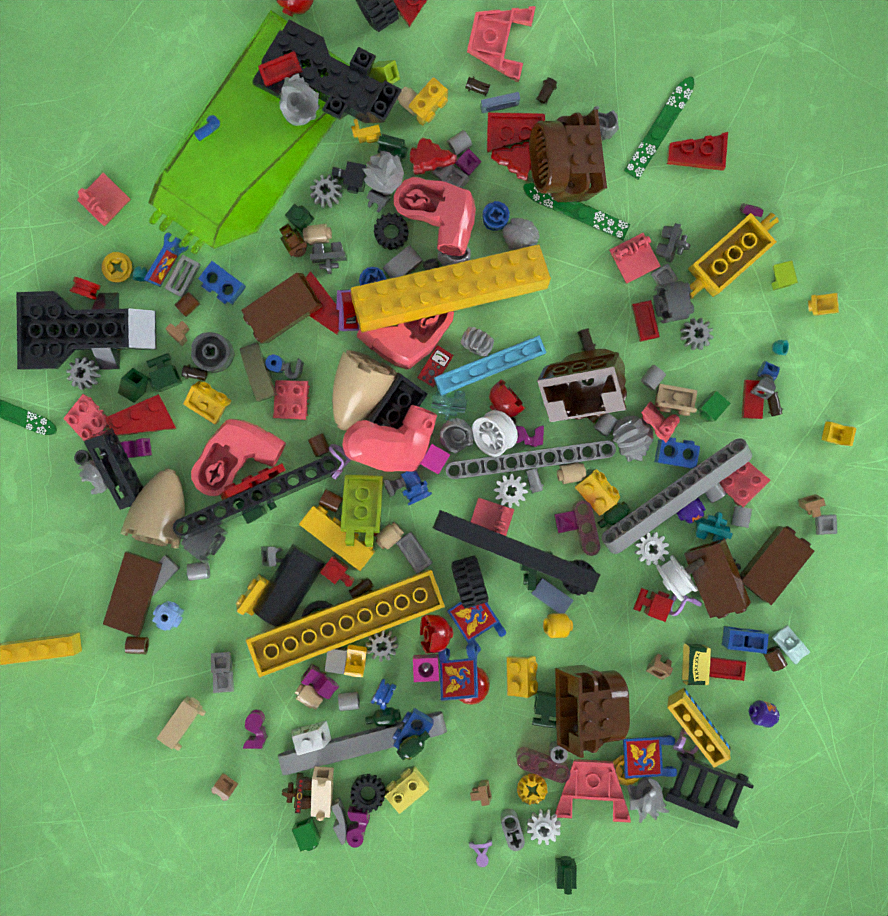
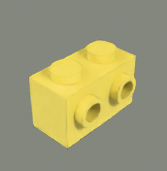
M415 766L412 769L407 768L400 775V779L396 782L393 780L386 786L385 798L399 814L429 790V782Z

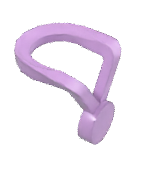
M331 444L329 451L342 462L332 476L336 480L342 474L343 468L351 460L344 454L342 447ZM333 449L339 451L342 455H344L347 458V460L345 461Z
M673 594L672 597H671V599H672L674 602H675L676 599H677V597L675 596V594ZM685 595L683 596L684 600L675 612L672 610V604L669 615L677 616L680 614L686 601L692 602L701 607L702 602Z
M682 728L680 737L673 746V749L683 754L684 752L696 753L699 749L697 745L690 751L682 749L686 741L684 734L688 735L684 728Z
M488 840L485 844L477 845L473 842H468L469 847L473 848L478 854L476 858L477 865L480 867L487 866L489 860L486 852L492 846V840ZM478 848H484L483 852L481 853Z

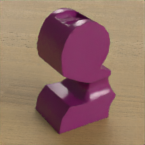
M544 425L534 430L535 435L533 437L528 436L523 426H516L518 435L516 444L524 441L525 445L532 447L543 445Z
M150 438L120 442L128 458L152 455Z
M311 664L301 677L302 684L308 686L312 683L315 691L326 699H330L339 688V685L333 679L328 677L325 672H321L319 667Z
M261 710L251 711L245 720V729L256 736H250L244 743L243 749H262L268 736L266 734V727L262 726L265 721V715Z
M349 805L348 817L351 821L357 822L349 825L346 840L349 846L357 848L363 843L370 815L368 810L364 813L362 812L363 809L357 810V806Z

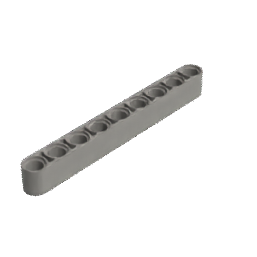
M742 438L731 441L606 530L602 535V541L608 550L613 554L622 552L749 462L752 458V452L746 441Z
M599 441L506 454L497 457L491 456L455 461L447 465L446 475L451 479H460L604 459L615 454L616 446L611 441ZM604 444L610 446V452L607 455L603 454L601 450ZM586 446L591 449L589 457H584L582 453L583 448ZM566 449L571 450L573 453L570 460H566L563 456ZM546 452H551L554 455V459L550 463L544 459ZM529 454L535 458L533 465H527L525 462V457ZM509 457H513L516 460V465L513 468H509L506 465V460ZM489 460L497 462V468L493 471L487 468ZM471 462H475L478 465L476 473L468 471V465ZM451 465L459 467L460 472L458 475L452 476L449 474L448 470Z
M441 711L426 714L434 719V725L429 731L431 737L447 732ZM416 719L412 721V725L420 727L422 722ZM399 721L392 726L376 727L334 738L324 748L297 755L295 749L282 752L278 755L282 775H289L312 769L315 766L320 767L394 747V739L392 737L397 728H402L404 722ZM408 736L403 737V738H402V741H404L405 739H407Z

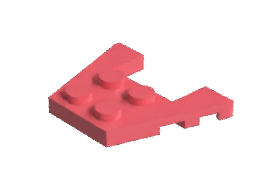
M529 6L525 9L512 8V10L500 11L499 9L476 12L467 53L515 82H519L523 63L504 59L511 24L517 23L532 27L536 7Z
M574 759L555 811L557 818L572 819L573 799L613 801L614 822L631 823L630 814L613 761Z

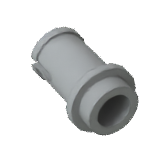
M537 468L526 471L531 487L529 490L532 493L542 491L544 484H541Z

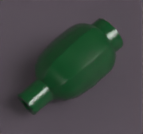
M624 501L622 503L617 502L616 505L603 514V519L598 521L597 524L601 529L606 525H615L625 518L631 510Z
M387 707L385 710L379 709L374 712L373 716L365 717L367 725L374 723L379 727L392 726L401 720L400 710L393 707Z
M426 730L420 735H411L399 745V749L396 752L403 761L405 759L411 760L423 750L425 741L431 736Z

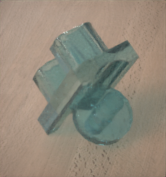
M437 388L435 395L432 397L431 408L439 409V414H445V420H449V415L457 416V412L465 413L467 405L465 392L455 391L454 398L446 397L447 394L440 396Z

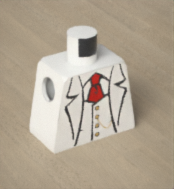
M327 720L291 730L297 755L322 749L332 739Z

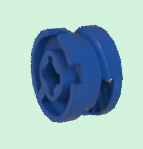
M500 201L489 203L483 210V223L491 231L502 230L509 221L510 212L508 207Z
M377 267L366 268L359 278L360 286L387 280L383 271Z
M426 480L402 491L403 495L409 499L408 506L432 495V492L427 491L428 484Z
M382 679L370 703L374 704L376 701V704L385 710L386 704L389 703L393 690L395 691L397 685L393 683L391 685L389 683L385 684V679Z

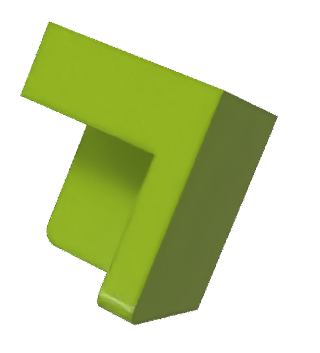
M388 60L374 63L369 77L382 84L384 80L394 84L400 80L396 61Z
M792 260L773 266L776 281L771 283L773 291L798 283Z

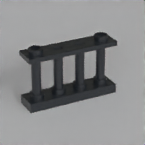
M677 752L676 756L683 763L674 786L670 789L663 788L664 800L737 829L740 821L735 816L734 810L743 787L746 786L751 789L754 787L749 781V777L741 773L736 775L718 767L714 768L708 763L695 759V756L688 752H684V754ZM692 765L700 768V772L691 794L685 796L681 794L680 790L688 769ZM710 772L718 775L709 801L703 803L699 801L698 796L706 776ZM728 779L736 782L727 808L721 810L717 808L716 803L725 780Z

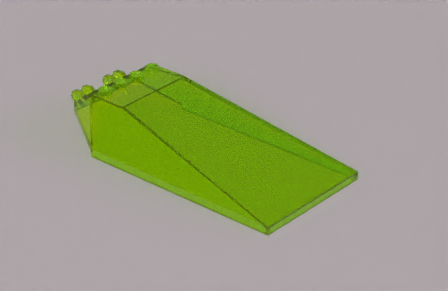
M272 10L267 14L162 164L148 202L157 209L149 218L150 224L155 225L164 214L167 217L159 225L160 231L165 232L172 221L189 231L181 242L183 247H187L194 236L199 238L192 246L191 252L193 254H197L204 243L216 249L254 233L257 234L337 120V118L322 111L326 102L318 99L320 108L316 111V119L310 120L307 124L295 126L284 118L279 105L281 99L253 85L252 80L259 70L258 66L261 65V60L279 30L282 31L288 22ZM328 50L331 57L349 66L348 63ZM210 115H215L220 121V127L199 141L194 132L207 124L206 120Z

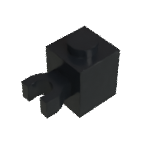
M347 161L346 170L336 167L332 168L331 175L333 179L344 180L343 186L347 189V192L353 194L364 192V178L367 175L363 168H366V165Z

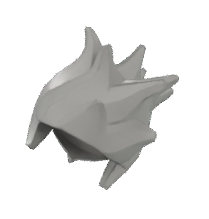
M642 777L637 787L633 785L627 786L630 796V810L638 809L640 823L646 818L647 814H650L657 820L658 812L669 813V810L664 808L666 804L663 802L662 789L656 780Z

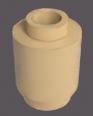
M404 87L397 100L402 107L415 116L416 114L409 109V104L418 93L412 88Z
M327 224L309 225L307 228H303V238L305 243L310 245L329 243V239H332L331 227H327Z
M575 462L560 465L559 470H557L558 481H562L563 484L582 481L583 478H586L584 464Z
M396 522L389 523L376 535L378 538L376 543L382 549L386 548L389 550L402 538L401 536L404 532Z
M300 684L295 691L297 695L295 699L310 709L316 710L324 699L310 684L308 686Z

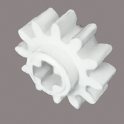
M510 474V479L503 475L502 483L496 481L500 487L494 489L495 492H499V495L495 498L503 499L501 501L502 506L508 502L509 508L512 507L514 502L519 506V499L522 501L526 500L522 494L528 493L527 490L522 488L526 486V483H519L521 480L520 476L514 480L513 474ZM508 486L515 487L516 490L513 496L506 494Z
M648 532L645 535L646 538L641 537L639 539L640 543H634L635 546L639 547V550H636L634 553L641 554L638 560L644 561L646 559V565H650L652 561L657 566L658 559L665 561L662 555L669 554L668 551L664 550L669 544L662 543L665 539L664 536L657 538V532H653L652 536ZM649 545L654 546V552L649 551Z
M539 809V815L533 812L532 819L527 821V833H532L531 840L538 838L539 845L542 843V840H545L546 845H549V839L556 842V835H560L559 828L561 827V822L556 821L557 814L550 816L549 809L546 811V814H543L541 809Z

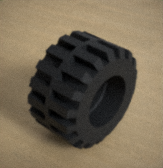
M356 0L364 17L377 32H380L399 19L394 0Z
M475 555L453 561L451 568L462 606L466 609L487 603L489 597L478 559Z

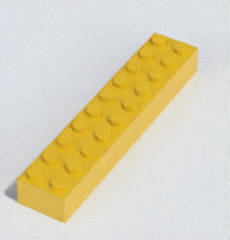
M534 245L352 287L351 298L360 331L363 333L545 290L548 288L551 277L540 245Z
M429 569L247 637L246 643L260 678L444 608L445 605L433 572Z

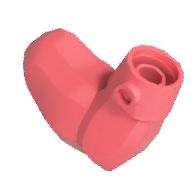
M411 177L404 180L394 194V206L398 213L408 219L424 221L439 227L437 249L440 252L450 256L464 255L471 237L476 212L475 201L471 192L444 181L425 180L420 177Z
M454 311L363 333L359 329L357 338L384 360L408 370L434 350L452 323Z
M411 405L402 422L403 425L399 429L379 426L367 420L357 421L348 428L344 435L342 444L344 454L350 460L382 471L413 472L419 467L427 452L437 414L422 407Z
M228 419L206 443L199 459L191 470V480L196 489L203 494L219 496L225 491V486L233 483L237 472L244 466L248 458H254V461L274 467L284 450L286 442L258 425L245 420Z

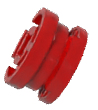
M74 276V285L69 291L96 300L95 294L97 291H100L101 286Z

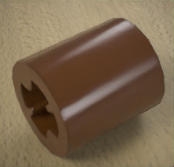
M188 291L174 305L187 317L201 304Z
M324 433L308 439L315 457L330 452V446Z
M326 489L319 501V505L336 513L343 501V497Z
M128 636L126 638V654H147L149 648L148 637Z
M779 646L767 649V654L763 653L773 672L779 671L788 665Z

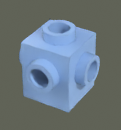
M167 601L156 607L153 612L155 617L152 621L156 623L158 628L164 631L171 630L174 627L177 628L183 619L181 615L184 610L179 608L178 604Z

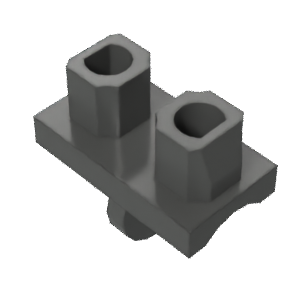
M675 223L674 227H663L662 238L670 240L668 245L659 243L656 249V254L664 257L670 263L673 262L675 253L682 255L683 250H689L691 246L686 242L688 236L682 235L681 237L683 230L680 228L681 224Z
M341 242L331 243V252L328 253L324 252V244H313L312 254H310L312 263H324L319 264L320 270L327 269V274H332V269L339 268L337 261H347Z

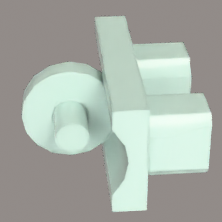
M785 625L772 637L794 664L799 663L804 656L810 653L788 625Z

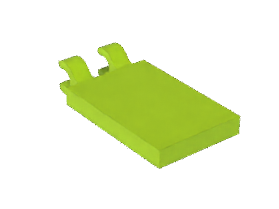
M345 475L341 532H346V546H354L355 532H365L366 547L374 546V533H380L383 476Z

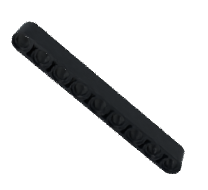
M333 456L320 458L182 517L173 524V531L180 539L193 537L333 476L337 471L338 462ZM332 463L334 468L326 470L324 464ZM309 470H313L316 472L317 475L313 478H309L306 475V472ZM296 478L299 482L293 486L288 483V480ZM277 485L281 490L278 493H272L270 488ZM255 493H260L263 497L260 501H254L252 496ZM237 501L244 502V506L241 509H236L233 506ZM218 509L226 510L223 517L215 515ZM206 517L207 522L204 525H198V518ZM181 525L188 526V530L185 533H179L178 528Z
M439 510L432 527L439 532L589 592H594L601 575L442 510Z

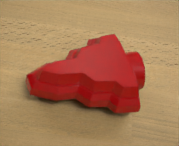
M421 138L417 148L413 147L410 151V162L413 164V173L415 175L424 174L426 171H434L437 167L450 166L455 164L457 159L455 154L449 150L441 149L439 144L432 143V140L427 138Z
M524 142L522 145H514L510 149L502 147L492 150L491 159L499 165L507 166L509 172L516 174L518 179L528 180L531 170L529 142Z

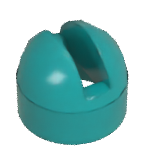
M140 266L136 267L133 271V280L145 282L144 278L148 273L146 267L142 269Z
M787 340L775 341L772 345V350L777 355H786L789 350V343Z

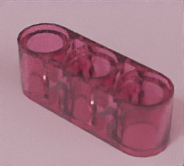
M578 500L573 505L580 547L585 554L594 556L600 551V542L592 506L587 501ZM580 504H585L587 507L584 514L578 513V506ZM584 523H590L591 529L587 533L582 531ZM593 541L595 548L592 551H587L586 544Z
M522 747L516 752L517 764L521 769L559 783H565L569 780L571 773L566 762L556 763L551 759V756L527 747ZM523 755L530 757L526 762L521 761L520 758ZM540 762L548 763L545 768L538 767ZM559 768L566 769L561 775L556 773Z

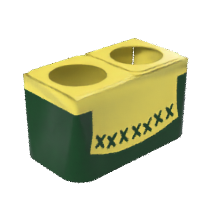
M684 644L682 680L688 681H682L686 685H709L711 648L700 644Z

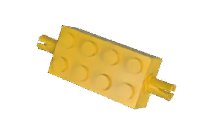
M750 213L688 268L696 278L690 284V288L693 290L689 294L690 299L694 298L703 288L712 297L716 296L777 242L768 232L779 222L777 217L770 222L776 215L770 213L759 222Z

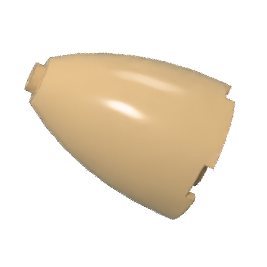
M347 350L346 353H342L334 379L332 395L334 420L339 429L347 431L357 421L367 418L395 380L394 377L397 372L383 362L380 364L378 361L369 358L370 356L357 351Z
M171 469L160 471L144 486L129 509L120 532L122 535L128 536L129 533L132 534L135 540L161 547L172 544L171 548H179L181 539L173 531V524L176 520L185 517V503L182 484L179 476L176 475V471ZM184 525L178 528L179 533H183Z

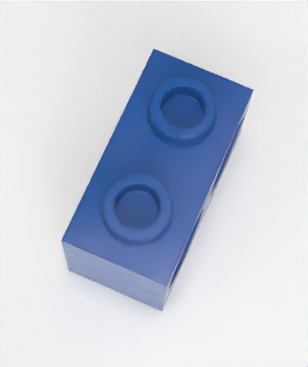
M213 261L209 263L198 278L203 282L201 286L210 293L212 290L218 294L216 298L224 304L229 302L233 305L246 288L243 283ZM217 274V281L210 283V277ZM232 286V287H233L232 293L229 294V295H226V294H225V289H226V287Z
M672 437L666 443L663 439L658 440L654 462L694 469L697 466L700 446H696L694 441L683 440V443L676 442V438ZM667 445L672 448V453L669 456H666L664 453V448ZM685 449H688L691 453L689 459L683 457Z
M724 626L722 646L730 650L767 654L769 634L762 630Z
M413 708L412 712L408 711L402 721L404 725L401 729L397 728L392 737L394 739L393 746L399 749V745L403 742L402 738L405 736L420 735L425 730L429 733L434 725V719L416 708ZM418 719L422 722V725L415 727L412 725V721Z

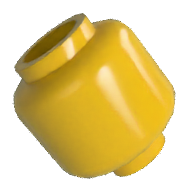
M551 613L544 619L543 629L550 638H567L570 631L573 630V622L565 613Z

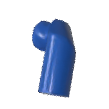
M210 115L206 120L207 124L194 132L199 141L220 127V121L215 115Z

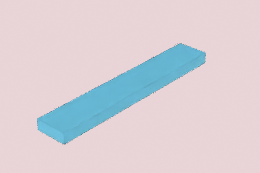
M539 335L436 376L434 381L440 396L542 356L547 352Z

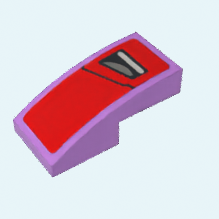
M337 290L336 309L339 310V330L359 331V323L351 298V290Z

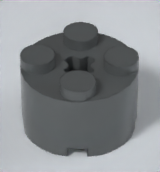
M676 281L655 287V290L658 291L657 295H654L653 298L657 316L662 317V323L684 320L694 313V305L690 301L689 294L691 288L689 283Z
M202 333L194 339L191 345V358L199 368L209 372L218 373L224 371L231 365L235 356L230 341L218 333ZM211 349H214V350H215V351H214V353H215L214 356H211V354H212V353L210 352Z
M207 518L203 521L197 520L198 525H204L207 522ZM218 525L193 537L183 539L181 544L187 552L202 563H206L210 560L207 557L210 554L214 556L221 548L226 539L223 535L228 532Z

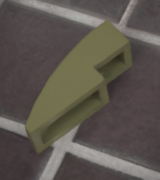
M258 342L241 348V357L256 401L261 402L276 396L277 393L271 380L272 377L269 369L266 367Z

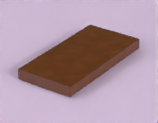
M129 551L125 552L103 625L136 637L141 635L163 563Z

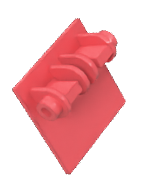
M104 173L88 189L81 188L78 191L79 198L77 199L104 227L131 200Z
M644 232L609 250L626 284L661 267L649 244L651 239L649 236H645Z
M275 380L277 395L274 396L273 418L306 420V416H308L307 405H309L307 403L309 397L307 396L310 388L308 381Z
M82 394L63 418L83 441L96 433L102 432L105 428H109L104 419L107 417L103 414L104 411H99L100 407L94 403L91 397Z
M651 401L641 412L644 421L647 424H651L655 429L657 437L663 439L665 443L669 440L680 422V418L676 414H672L665 419Z
M747 462L719 483L724 491L734 499V502L744 508L771 480L750 462Z
M478 498L471 522L506 536L515 509Z

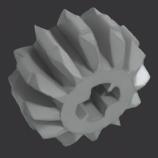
M320 175L321 180L314 179L315 185L310 186V189L314 191L310 196L315 198L314 203L316 205L321 202V207L324 208L326 203H328L329 208H332L331 202L338 204L339 201L336 197H342V193L339 192L342 190V186L337 185V178L332 180L331 175H328L324 179V176ZM329 188L330 193L327 192V194L324 195L322 191H326L325 189Z
M692 318L690 323L685 322V328L680 330L681 333L685 334L680 339L687 340L684 346L687 347L691 344V350H695L696 347L702 350L704 346H709L710 342L708 340L714 337L709 334L713 331V328H707L710 323L707 321L703 324V318H699L697 321L695 318ZM695 331H699V337L697 338L694 336L696 334Z
M468 327L464 331L461 344L465 349L479 356H487L491 352L494 339L490 335L475 327Z
M83 357L82 360L75 358V363L70 362L69 365L72 369H67L66 372L71 374L67 378L69 381H72L71 385L73 387L78 386L81 390H84L85 387L91 389L92 384L97 385L98 382L95 378H99L101 375L96 373L100 370L99 366H95L96 362L94 360L89 361L87 357Z
M383 630L381 634L378 632L374 634L375 636H368L370 641L366 642V646L371 648L367 650V653L371 654L374 652L372 659L380 656L379 661L382 662L383 656L390 660V654L396 655L394 649L398 648V644L393 642L397 640V637L390 638L391 630L387 635L385 630ZM384 641L387 647L379 648V643Z

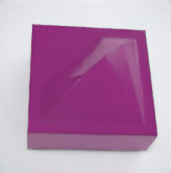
M468 148L455 164L469 176L482 161Z
M745 203L741 204L740 211L746 216L752 213L754 216L762 217L764 212L758 206Z
M574 511L554 514L558 533L577 530Z

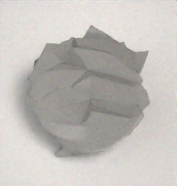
M299 73L291 78H285L280 92L281 101L279 102L284 118L295 126L304 125L310 120L316 119V111L320 108L318 105L319 93L311 89L309 84L304 82L303 77L300 78Z
M385 151L370 157V161L366 163L367 167L363 168L367 175L364 181L372 189L382 192L383 195L393 193L401 185L404 175L399 157L397 155L394 157Z
M626 416L618 420L613 430L614 438L612 442L618 444L617 446L620 448L619 453L625 455L628 462L633 459L642 461L643 456H646V451L649 450V446L654 440L651 425L647 424L643 418Z

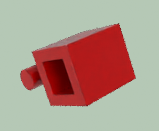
M335 555L320 572L334 584L339 579L347 587L354 583V578L345 573L349 566Z
M641 588L633 609L640 612L644 605L646 606L644 610L646 615L666 622L674 602L669 598L670 594L660 590L658 593L652 591L650 597L646 598L649 590Z

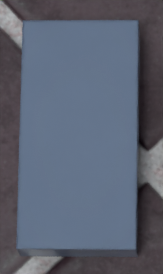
M519 92L481 100V112L487 113L518 106L520 102Z
M543 578L536 585V591L533 590L531 592L532 595L558 613H565L574 601Z

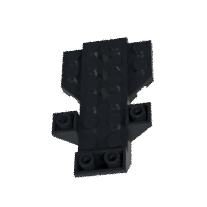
M290 19L282 31L279 30L261 60V64H264L295 51L303 71L299 73L300 78L303 77L304 82L308 83L311 89L319 93L318 99L326 102L322 111L339 120L349 114L364 123H384L402 92V89L385 80L382 84L369 77L376 55L358 47L348 66L330 56L324 37ZM258 70L252 80L253 85L281 99L280 92L284 85V80L266 87Z
M55 291L16 292L18 370L59 369L75 350H92L100 370L120 369V350L117 349H157L156 311L130 308L119 309L118 292L99 293L92 308L86 310H74Z

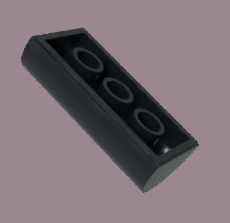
M397 373L389 390L365 420L379 426L399 429L403 425L402 422L411 405L420 407L428 393L402 374Z
M292 544L253 607V612L262 620L275 627L290 622L324 567L325 562Z

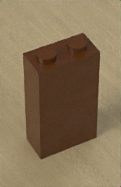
M296 272L241 311L244 314V321L253 329L255 339L260 343H269L323 307L304 274Z
M778 526L740 573L744 586L771 606L815 552L810 548L811 544L804 538L799 539L795 536L796 532L789 526Z
M725 538L690 548L684 553L688 565L700 557L705 563L692 572V575L710 618L717 617L720 619L728 616V613L735 612V614H740L747 610L751 601Z

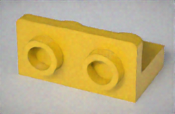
M198 381L191 386L183 404L213 424H217L225 408L230 405L231 400L224 393L213 389L208 383Z

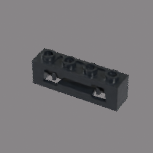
M113 428L92 435L84 443L118 508L121 510L131 507L144 487L135 469H133L127 453L121 446L118 436ZM95 448H99L100 456H103L102 459L99 458ZM117 486H119V492L121 491L124 496L122 499L116 490Z

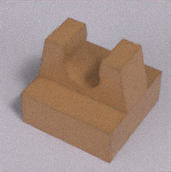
M183 321L176 327L170 323L165 328L167 333L181 346L187 342L185 335L190 329Z
M817 494L798 499L799 507L806 510L808 515L812 514L813 518L821 516L820 507L826 506L824 498Z
M657 654L651 663L648 664L646 671L663 680L672 673V661L668 659L662 663L660 661L662 655Z
M222 773L211 791L214 795L220 796L223 801H227L238 783Z
M481 780L478 787L472 788V792H470L471 801L481 800L482 806L490 804L492 795L488 780Z

